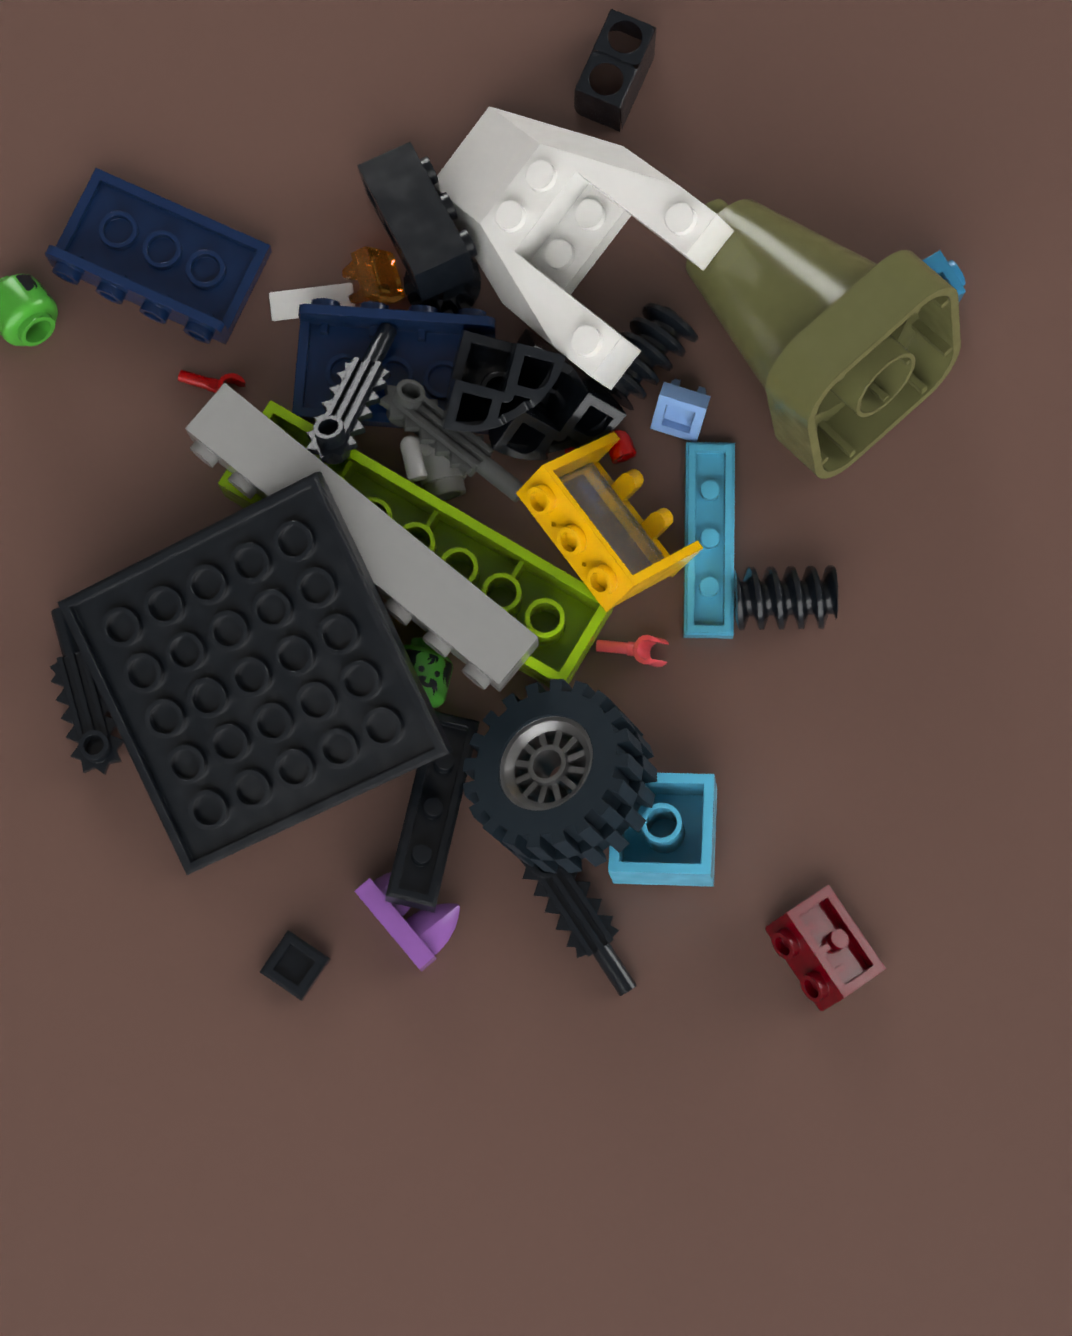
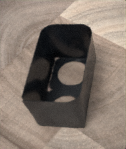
M610 10L575 88L574 108L579 115L620 132L621 114L623 129L654 59L656 27L616 10ZM620 31L642 40V42L635 51L620 53L611 47L608 41V33ZM603 63L615 65L623 75V85L620 90L608 96L596 93L589 83L591 71L597 65ZM639 64L638 69H635L633 65Z

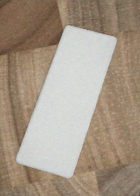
M343 283L270 292L269 300L272 321L298 319L299 305L311 304V300L316 298L333 299L340 302V306L355 307L353 284Z

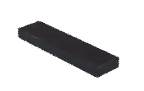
M435 711L453 751L418 767L416 770L385 896V901L434 913L464 791L463 783L466 782L467 774L463 771L465 757H472L473 748L469 743L474 732H478L480 721Z

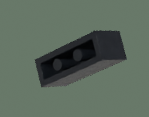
M408 142L357 165L366 194L422 302L476 278L471 258L477 256L475 245L466 228L458 231L453 221L458 219L456 210L447 192L438 195L434 185L439 183L427 156L419 159L411 142Z

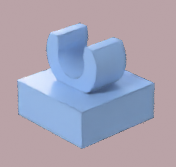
M678 379L672 380L671 383L664 382L650 429L687 441L697 442L711 396L706 395V389L699 386L697 392L680 387L681 380Z

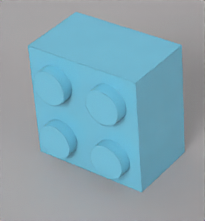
M657 773V782L645 783L655 794L652 808L640 806L638 813L646 820L643 827L637 832L629 826L622 836L630 844L620 853L611 845L609 846L608 872L613 884L714 887L717 814L715 774Z

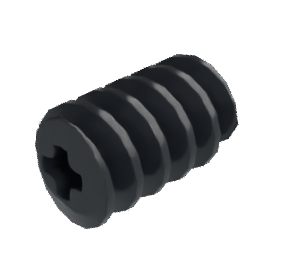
M655 303L646 304L642 310L644 318L636 317L630 321L631 333L627 331L620 333L639 348L641 352L612 390L604 385L602 386L621 406L629 410H634L627 398L630 394L643 400L647 397V393L640 384L642 380L653 385H658L660 379L653 370L656 365L667 371L673 368L672 363L666 356L668 351L681 357L684 356L685 349L679 342V339L683 337L694 343L698 340V335L693 328L669 307Z
M828 565L820 580L814 566H807L802 580H800L796 568L788 566L785 569L782 581H780L777 571L773 566L766 568L762 581H760L754 567L746 569L742 581L739 580L735 570L734 612L739 630H745L749 616H754L759 630H764L768 617L773 615L779 630L785 628L789 615H794L799 629L805 628L809 615H814L818 628L824 629L828 615L834 614L835 619H837L838 615L836 568L833 565Z

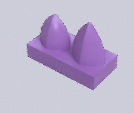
M391 872L377 878L374 882L369 878L354 892L422 972L437 959L435 955L449 941L456 928L460 906L457 903L437 904L435 913L420 910L405 920L402 916L411 907L385 901Z

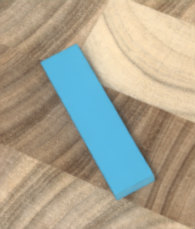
M686 442L684 547L698 540L703 549L684 566L683 638L733 639L735 443Z

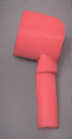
M642 635L636 642L598 639L596 642V652L625 654L635 657L639 663L653 667H663L667 662L652 659L650 651L656 643L669 645V642L651 635Z

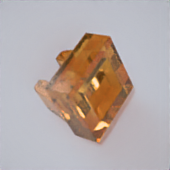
M364 246L350 253L352 262L342 270V276L345 279L358 280L360 286L359 291L348 296L351 303L360 305L362 302L374 301L392 304L405 298L393 252Z

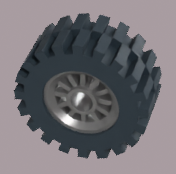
M550 679V691H546L538 682L525 686L528 696L525 699L520 700L514 693H511L501 700L507 710L499 717L490 710L482 720L490 727L485 736L474 732L469 745L478 754L476 758L465 757L463 771L474 781L463 783L464 795L474 803L469 809L474 818L483 825L482 828L524 863L531 867L536 864L543 871L557 873L558 865L562 866L568 873L581 872V859L586 858L595 867L606 862L607 858L603 852L604 849L611 845L620 853L630 844L622 836L629 826L637 832L643 827L646 820L638 813L640 806L652 808L655 794L645 785V783L657 782V769L648 760L654 757L650 745L642 737V732L600 690L595 692L588 684L575 681L572 688L564 679ZM560 766L558 772L552 777H550L552 771L556 767Z

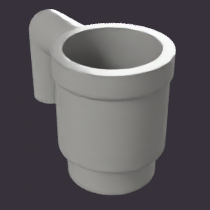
M406 436L401 440L400 449L407 478L410 482L420 481L422 489L443 501L460 497L466 493L464 480L467 476H463L459 468H450V461L447 458L435 456V449L429 444H420L419 437Z

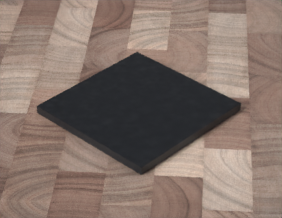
M315 472L57 602L187 875L453 751L321 472Z

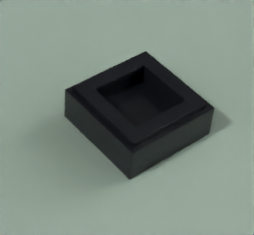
M288 930L260 970V973L303 1001L331 959Z

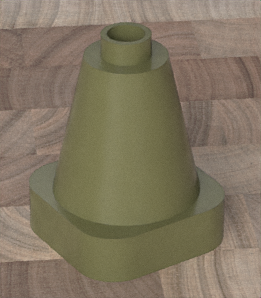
M722 199L712 200L705 205L720 216L734 232L704 271L687 259V274L765 389L776 439L818 478L828 479L834 477L856 462L937 389L949 374L961 348L958 292L910 250L897 251L876 264L752 199H742L730 205Z

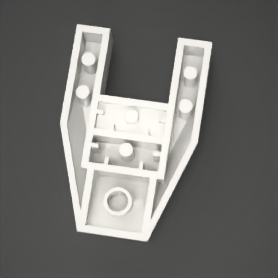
M490 106L437 175L439 183L434 185L438 195L447 192L458 216V219L453 222L459 231L467 229L477 251L475 259L501 302L555 349L565 355L590 377L610 390L616 385L640 354L641 350L571 294L631 216L703 271L734 232L714 211L624 146Z

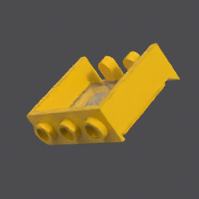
M615 432L541 465L516 492L517 496L605 612L610 611L614 606L669 576L673 578L703 549L697 540L670 555L657 538L672 525L673 515L671 511L667 508H660L643 520L628 501L643 485L644 479L641 472L637 469H631L613 481L598 462L620 440Z

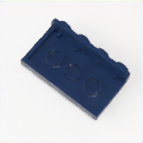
M95 168L57 245H49L45 256L53 267L52 272L69 283L78 285L80 280L96 286L95 291L111 302L122 304L125 299L141 306L139 311L156 322L166 324L167 320L170 319L185 326L183 331L198 341L210 344L211 340L214 339L226 344L272 250L269 244Z
M316 298L311 300V304H300L298 313L300 329L292 413L308 422H315L314 417L326 413L322 402L333 399L334 396L329 388L341 384L337 373L344 371L345 363H351L354 357H359L362 360L381 323H388L397 330V335L382 363L383 369L390 371L391 377L386 380L387 385L397 386L402 380H415L423 386L425 396L428 399H438V407L444 411L461 330L496 339V320L493 317L487 316L485 311L475 308L459 309L457 314L438 313L437 308L428 305H412L409 307V310L389 309L387 304L381 302L367 301L360 303V307L340 306V302L328 298ZM384 389L376 392L379 399L386 396ZM379 403L369 406L373 418L361 422L363 426L404 428L392 424L386 416L387 409ZM488 430L474 431L471 433L488 434Z

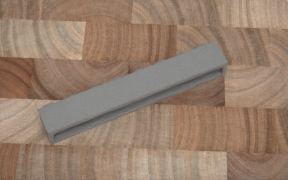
M226 383L220 387L185 428L189 437L194 442L190 446V450L211 468L217 462L232 473L228 481L249 499H252L255 494H258L263 499L315 472H321L378 593L387 600L384 604L387 612L405 626L411 620L427 632L422 637L423 641L444 658L450 652L466 664L461 671L483 690L490 684L500 692L539 646L538 636Z

